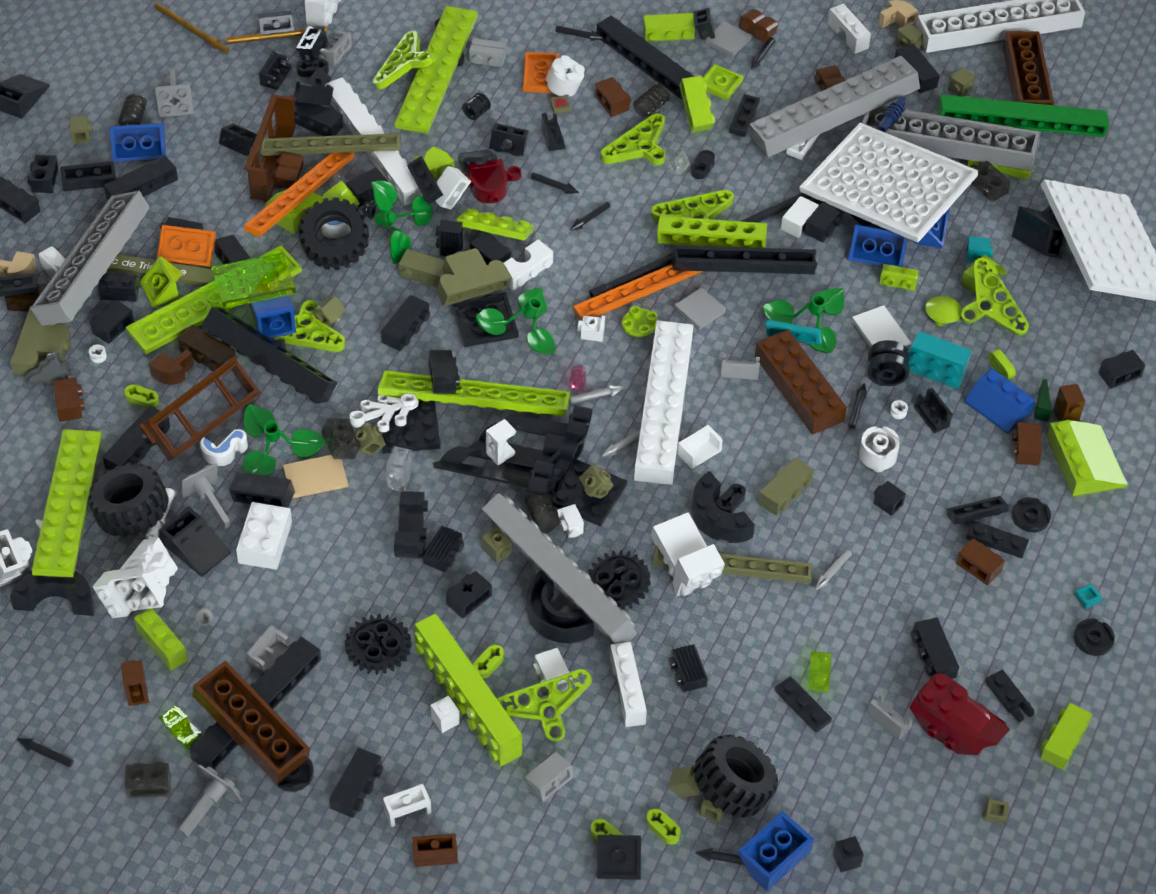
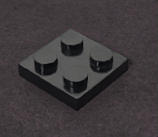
M598 835L597 879L641 880V836Z

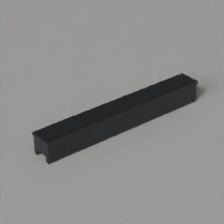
M675 245L672 254V269L674 271L815 274L817 267L816 250Z

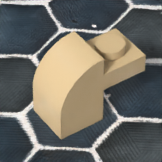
M890 1L888 9L880 12L878 25L882 28L894 22L900 27L908 23L913 25L917 21L918 10L905 1Z
M17 251L12 262L0 260V278L34 274L37 268L34 254Z

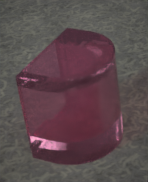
M576 365L571 368L569 387L574 391L584 392L587 377L584 365Z

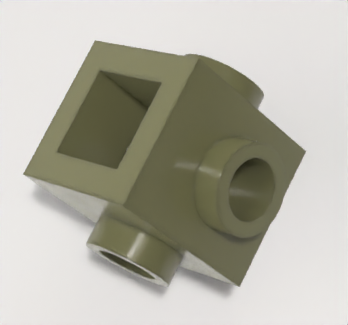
M366 422L353 433L355 444L359 451L370 456L375 455L386 445L382 432L378 431V426Z
M593 465L579 477L585 487L584 491L591 497L594 496L601 499L614 486L610 480V475L603 468Z

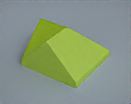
M159 256L140 281L151 306L154 308L179 299L176 282L183 274L161 256Z

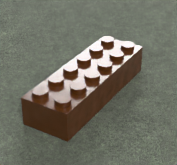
M1006 31L1003 50L1013 101L1053 105L1054 100L1039 31Z
M789 330L756 342L755 358L760 357L759 363L812 435L845 421L846 405Z
M226 660L193 685L192 696L276 785L309 758L310 748Z

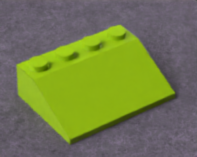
M1072 420L1050 423L1047 439L1072 497L1127 487V482L1101 425Z

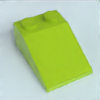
M285 191L276 193L268 202L265 203V207H267L271 202H273ZM313 192L276 224L295 234L301 224L300 219L302 215L306 216L305 211L307 208L314 207L313 203L317 201L322 203L323 197Z

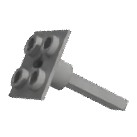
M175 69L170 70L171 85L155 87L159 117L194 114L190 84L177 85Z
M217 463L207 465L201 471L184 477L182 480V499L197 492L201 499H206L223 528L227 529L230 527L229 518L213 495L215 490L211 484L217 482Z
M201 765L198 766L211 783L203 792V798L179 828L182 834L189 837L213 803H217L225 792L239 801H243L239 796L240 791L234 787L235 784L226 777L222 780L217 776L218 773L209 766L207 768Z

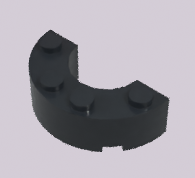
M711 471L704 474L696 483L693 492L692 516L697 527L704 534L717 541L722 539L728 540L729 543H740L752 539L755 524L744 511L728 513L719 509L714 502L720 497L721 483Z
M401 491L398 532H395L394 540L395 557L420 559L421 553L425 552V542L423 540L427 538V528H424V512H428V500H425V492Z
M31 571L16 583L10 594L14 610L34 611L37 604L48 597L59 596L71 602L74 615L94 616V602L89 584L77 571L74 572V577L32 575Z
M539 571L532 578L527 591V616L532 627L543 637L559 643L580 642L593 636L594 622L581 609L565 613L557 611L550 605L549 601L554 597V582L542 571Z

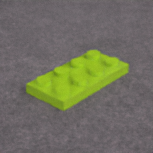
M476 209L465 210L456 220L457 222H463V227L523 241L534 230V225L529 224L528 221H514L511 217L503 216L501 218L489 212L485 214L479 213Z

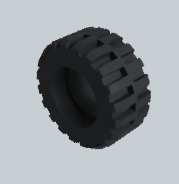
M333 197V200L330 201L328 198H324L322 203L318 201L313 203L314 207L312 209L308 207L305 211L306 216L302 215L300 219L301 224L298 229L299 239L308 259L314 261V264L319 267L323 265L324 269L330 270V267L340 270V266L348 268L351 262L357 263L359 256L365 254V248L369 244L367 221L363 212L358 210V206L354 203L350 205L349 200L343 199V201H339V197ZM331 221L344 222L351 229L349 239L336 247L325 246L317 238L320 228Z
M127 463L125 466L119 465L113 470L106 471L105 475L100 476L97 479V483L93 484L88 497L89 507L99 527L104 532L116 537L117 535L120 537H127V535L135 536L139 532H146L149 527H154L157 521L163 518V513H166L169 502L167 491L156 470L147 465L143 466L141 463H135V465ZM135 497V498H133L132 500H130V501H128V502L122 503L123 501H125V500H127V499H129V498Z
M722 735L714 738L695 761V782L698 783L697 787L700 792H703L704 798L713 803L712 806L716 809H721L725 814L730 813L733 817L754 816L765 806L777 790L778 775L775 774L776 768L771 764L769 756H766L763 753L764 751L760 747L757 748L752 741H746L741 736Z

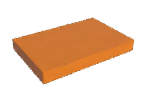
M525 52L523 92L553 93L547 86L546 76L553 61L559 58V53Z
M162 225L157 259L161 256L169 263L211 268L216 232Z

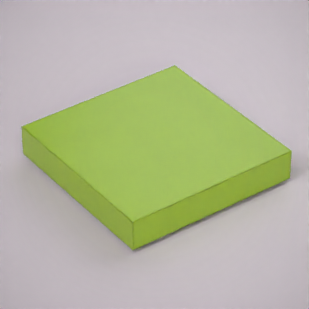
M716 64L703 77V81H706L707 84L706 92L724 100H728L744 79V76Z

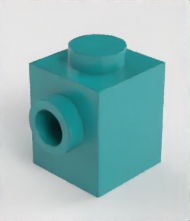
M969 236L966 247V261L975 262V260L983 255L992 257L993 246H990V238Z

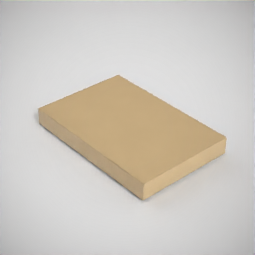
M340 453L283 465L285 477L292 481L295 490L292 499L348 487Z

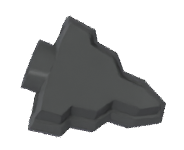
M55 351L48 354L46 359L40 361L39 366L31 369L24 378L26 383L36 385L45 383L48 386H54L53 381L68 379V375H71V368L68 361H62L59 354Z

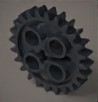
M613 550L612 556L604 553L605 559L598 557V564L592 562L593 569H588L591 581L594 585L597 583L603 589L604 594L607 597L610 596L617 603V607H621L625 611V606L627 605L630 609L633 608V602L639 605L638 598L645 599L643 592H649L648 586L651 585L649 579L651 576L650 572H648V566L644 565L643 559H638L637 554L631 557L630 551L623 555V551L620 550L619 555H616ZM618 567H624L621 570H616ZM605 578L608 579V580L605 581V582H601L602 579H605ZM631 580H636L634 583H628ZM615 592H621L618 595H613Z
M371 614L370 620L362 617V623L356 621V628L350 627V633H346L345 651L348 654V660L353 661L354 667L359 665L360 671L367 668V674L372 670H375L376 675H378L379 670L386 674L388 668L394 671V665L401 667V661L406 662V655H410L411 636L408 634V628H403V622L397 623L396 617L390 621L389 615L382 619L381 614H378L377 618L374 619Z

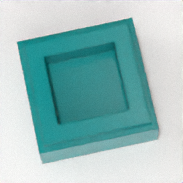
M1092 583L1074 592V596L1084 609L1102 602L1103 599Z

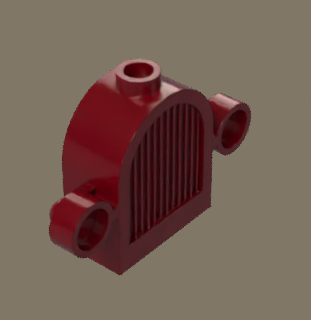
M497 159L495 161L489 160L483 165L471 163L468 165V175H464L471 181L468 187H471L472 194L478 201L494 204L505 198L507 182L521 179V169L517 166H512L505 171L503 160Z

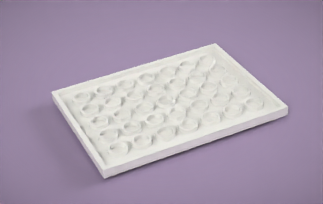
M859 123L800 186V192L918 243L978 176V170Z
M1044 179L1041 183L1042 189L1089 289L1156 301L1155 249L1130 202V198L1125 194Z

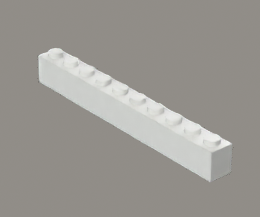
M343 77L324 85L333 86L331 105L336 112L343 115V122L353 135L384 134L382 127L377 125L374 116L368 113L366 105L360 102L357 93L354 94L351 85L346 83ZM399 151L366 152L380 173L394 186L397 196L404 206L412 203L415 197L423 196L407 167V161L405 158L402 159Z

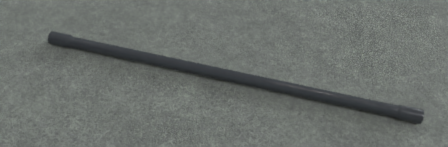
M804 193L797 194L741 220V222L758 223L792 207L800 196L806 199L812 197ZM673 252L606 284H601L589 290L590 297H596L672 263Z

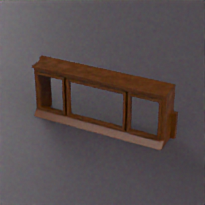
M272 94L244 167L248 171L250 199L263 200L266 203L271 197L275 186V180L272 179L273 171L278 168L276 167L278 156L281 157V155L263 156L260 164L259 151L267 129L269 138H290L293 136L296 128L294 95L286 97ZM275 112V121H276V124H275V127H274V129H273V127H272V116H273V113Z
M235 355L227 359L223 365L152 418L141 423L139 427L151 444L156 443L168 461L177 458L262 392L252 382L237 361ZM229 370L233 371L248 392V395L239 402L234 399L220 379ZM214 382L232 407L197 433L179 408ZM173 412L191 436L189 440L177 449H174L157 425Z

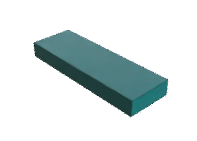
M767 320L765 324L768 336L789 330L797 341L820 345L822 341L821 329L773 320Z

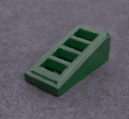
M1043 379L1038 393L1034 419L1049 421L1052 408L1048 381Z

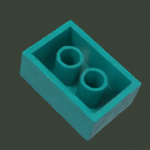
M919 331L910 349L908 362L910 372L959 390L967 373L972 350Z

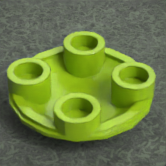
M935 296L929 299L925 306L927 315L934 320V324L937 326L953 323L961 317L962 309L960 304L948 296Z
M633 306L623 316L622 328L631 336H648L656 330L657 313Z

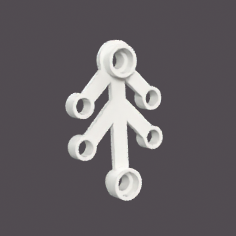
M408 393L402 395L401 398L379 395L377 397L378 403L363 400L360 403L361 411L350 413V423L353 427L360 428L365 421L383 416L378 422V431L387 432L389 430V422L397 410L401 409L400 413L395 416V424L397 426L406 425V416L410 410L418 406V399L414 394Z

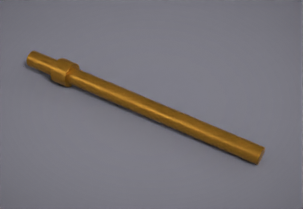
M160 3L155 5V9L208 42L214 49H219L225 54L228 53L229 48L223 45L216 37L206 34Z
M324 26L325 33H327V26ZM306 29L226 38L227 44L295 37L303 36Z

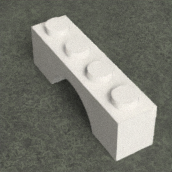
M631 642L610 645V662L613 675H616L619 686L621 711L625 727L645 725L647 710Z

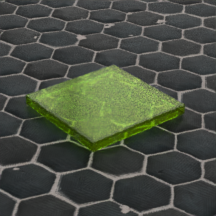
M283 252L211 267L223 308L296 293V287Z

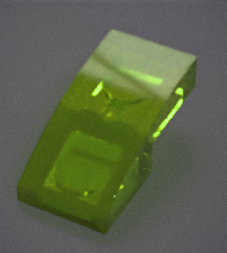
M811 651L808 691L829 693L831 653Z
M174 706L159 717L166 729L185 749L191 747L195 740H199L202 737L201 732L189 722L187 715L177 706Z

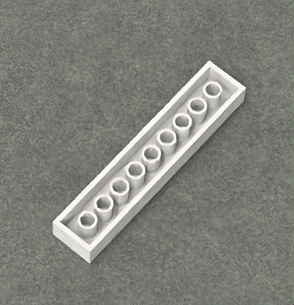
M1011 0L918 15L916 28L923 33L922 45L926 53L1001 41L1005 39L1006 31H1039L1040 34L1080 28L1083 24L1085 11L1079 0Z
M657 320L634 481L673 485L693 337V324Z

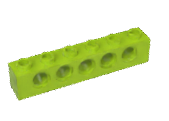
M660 216L657 230L658 244L765 248L767 223Z

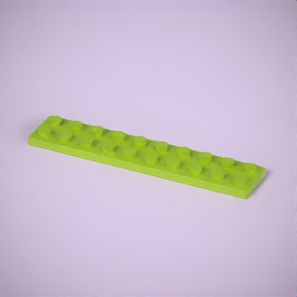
M452 6L445 7L426 52L430 53L433 62L426 68H418L395 121V128L424 134L429 133L457 67L458 60L477 20L478 11Z
M281 245L126 327V332L147 355L177 339L191 325L196 327L203 325L211 307H222L229 311L248 301V296L261 294L302 272V268Z
M386 370L378 386L379 395L402 397V395L410 393L422 401L431 400L444 404L457 403L462 406L474 405L480 408L491 407L498 410L509 409L516 412L526 411L535 414H552L556 417L566 416L570 401L569 391L460 379V385L456 386V394H433L430 375Z
M63 429L33 562L32 575L74 577L89 504L88 497L93 485L102 441V431Z

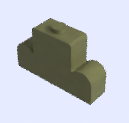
M476 248L464 252L459 251L453 255L446 256L442 267L445 274L441 276L436 292L442 304L447 306L509 287L512 276L505 264L499 260H493L489 265H486Z
M29 308L10 362L13 375L25 376L31 369L38 367L40 361L46 359L48 354L55 351L59 354L61 360L64 361L67 351H70L71 348L69 326L65 324L42 326Z

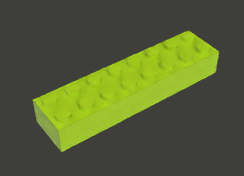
M435 613L415 623V633L413 635L416 642L414 648L417 654L424 657L427 668L433 670L438 684L445 687L446 695L451 700H454L459 714L466 717L469 728L472 731L475 730L480 744L487 747L491 760L493 762L496 761L502 767L521 757L522 733L438 615Z

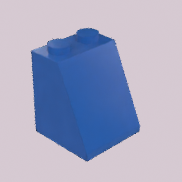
M284 288L248 296L250 311L257 331L270 339L296 333L294 308Z

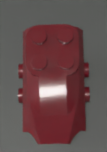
M941 673L933 675L927 681L910 706L922 729L931 738L937 739L948 750H952L957 754L979 755L984 748L997 746L1010 730L1005 721L987 710L984 705L969 697L967 690L963 686Z

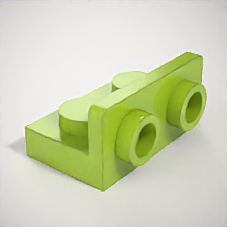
M883 264L879 284L915 291L919 270Z

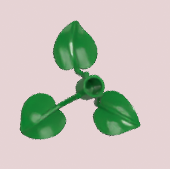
M374 181L371 182L374 201L380 210L375 215V221L379 226L394 230L390 236V253L393 264H397L402 259L406 250H411L412 245L408 235H403L402 230L391 225L396 221V218L413 215L416 225H427L433 217L432 204L429 205L423 196H417L412 201L411 207L413 212L395 214L389 210L393 208L392 204L397 200L396 189L389 182Z
M542 288L531 289L522 293L518 297V305L521 309L505 321L502 313L493 308L484 309L476 315V320L483 330L493 335H500L506 331L504 324H508L523 312L526 318H533V332L528 333L526 337L529 347L542 354L552 355L556 351L552 335L544 328L536 330L538 317L545 314L547 310Z
M835 288L819 292L812 297L810 303H806L795 314H793V306L784 300L763 304V311L768 320L791 324L792 318H796L808 308L812 315H817L816 328L821 329L822 336L820 345L808 343L809 346L823 353H831L836 347V335L830 327L820 328V318L823 310L828 315H838L843 311L845 304L844 289Z
M248 404L245 410L243 421L245 431L252 437H258L264 433L266 449L264 454L261 451H252L245 456L243 460L244 472L270 476L276 467L275 459L267 456L270 442H276L280 437H283L288 444L292 445V452L300 458L312 457L325 444V439L320 434L307 429L293 432L291 441L283 431H280L279 425L275 422L274 415L270 411Z

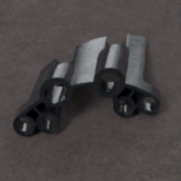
M574 405L573 412L569 415V423L509 415L505 420L515 430L546 436L543 450L508 443L515 450V455L503 462L506 467L504 472L462 463L468 456L493 461L486 454V430L499 422L488 426L474 444L469 447H454L447 451L439 461L433 462L432 465L437 469L525 487L526 492L546 496L549 491L554 492L572 462L580 457L588 435L593 409Z

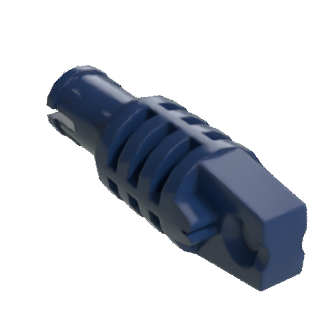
M900 96L896 102H892L883 113L882 120L876 129L886 133L887 129L895 124L906 110L904 106L907 98Z

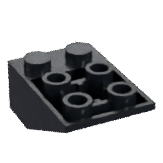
M22 74L1 81L0 111L23 119L50 87V84Z
M1019 206L1012 237L1043 255L1062 259L1067 240L1055 214Z
M189 506L159 529L163 545L201 577L231 554L229 548L206 521Z

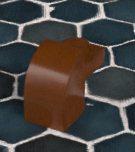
M187 349L174 360L161 353L149 363L151 376L159 382L168 385L179 384L185 381V372L189 371L194 365L192 353Z

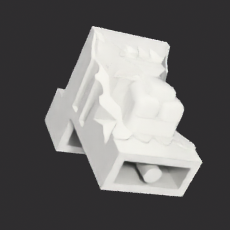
M689 512L653 526L651 537L663 554L664 563L669 566L668 573L674 578L672 583L676 597L682 594L686 596L699 587L705 588L711 584L712 579L722 574L725 564L714 544L707 547Z
M8 529L0 531V587L18 581L30 572L29 559L32 548L29 542L25 541L22 537L12 539Z
M159 537L144 539L119 570L104 572L93 585V589L112 618L126 617L131 611L162 607L166 593L165 587L169 584V577L174 575L178 568Z

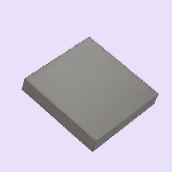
M724 21L715 29V38L711 39L708 36L705 39V44L730 57H734L751 40V35Z
M702 287L674 306V309L698 330L726 313V308Z

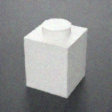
M449 696L430 705L431 719L441 733L460 724L459 710Z

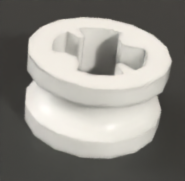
M93 345L90 347L89 355L92 362L102 363L106 360L107 354L104 346Z
M901 400L894 401L891 404V416L895 419L906 417L908 405Z

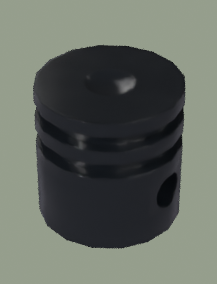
M481 92L476 93L462 105L464 114L471 120H477L491 108L490 100Z

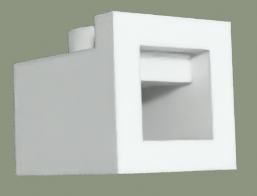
M583 316V321L579 320L578 331L581 332V339L603 342L605 316L601 318Z
M575 504L557 510V523L560 524L563 532L566 531L568 538L583 534L584 522Z

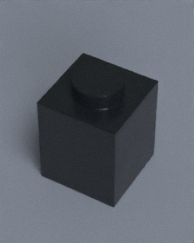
M886 481L882 486L879 485L875 489L873 503L892 516L904 505L906 493L889 481Z
M856 836L835 842L833 856L840 872L861 867L864 854Z

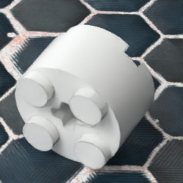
M566 55L561 56V58L553 61L546 76L548 88L559 96H564V94L573 96L582 82L585 68L570 59V57Z
M877 426L863 433L859 459L864 465L875 472H883L885 469L892 467L897 460L900 446L899 437L895 431L888 427L876 428Z

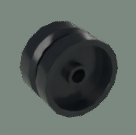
M892 340L879 341L873 344L868 350L867 375L869 379L875 384L889 387L903 383L909 374V351L907 347L900 342Z

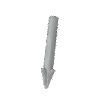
M609 385L608 388L570 397V404L610 394L612 397L624 387Z
M640 430L614 445L611 443L602 456L617 455V451L639 439Z
M846 549L824 575L819 576L815 590L828 585L827 582L852 555L850 550Z

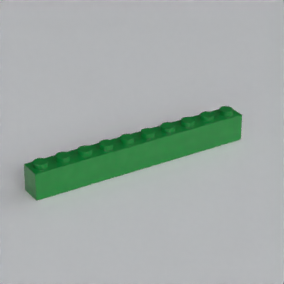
M940 95L936 106L937 115L1033 131L1105 137L1110 126L1106 110Z

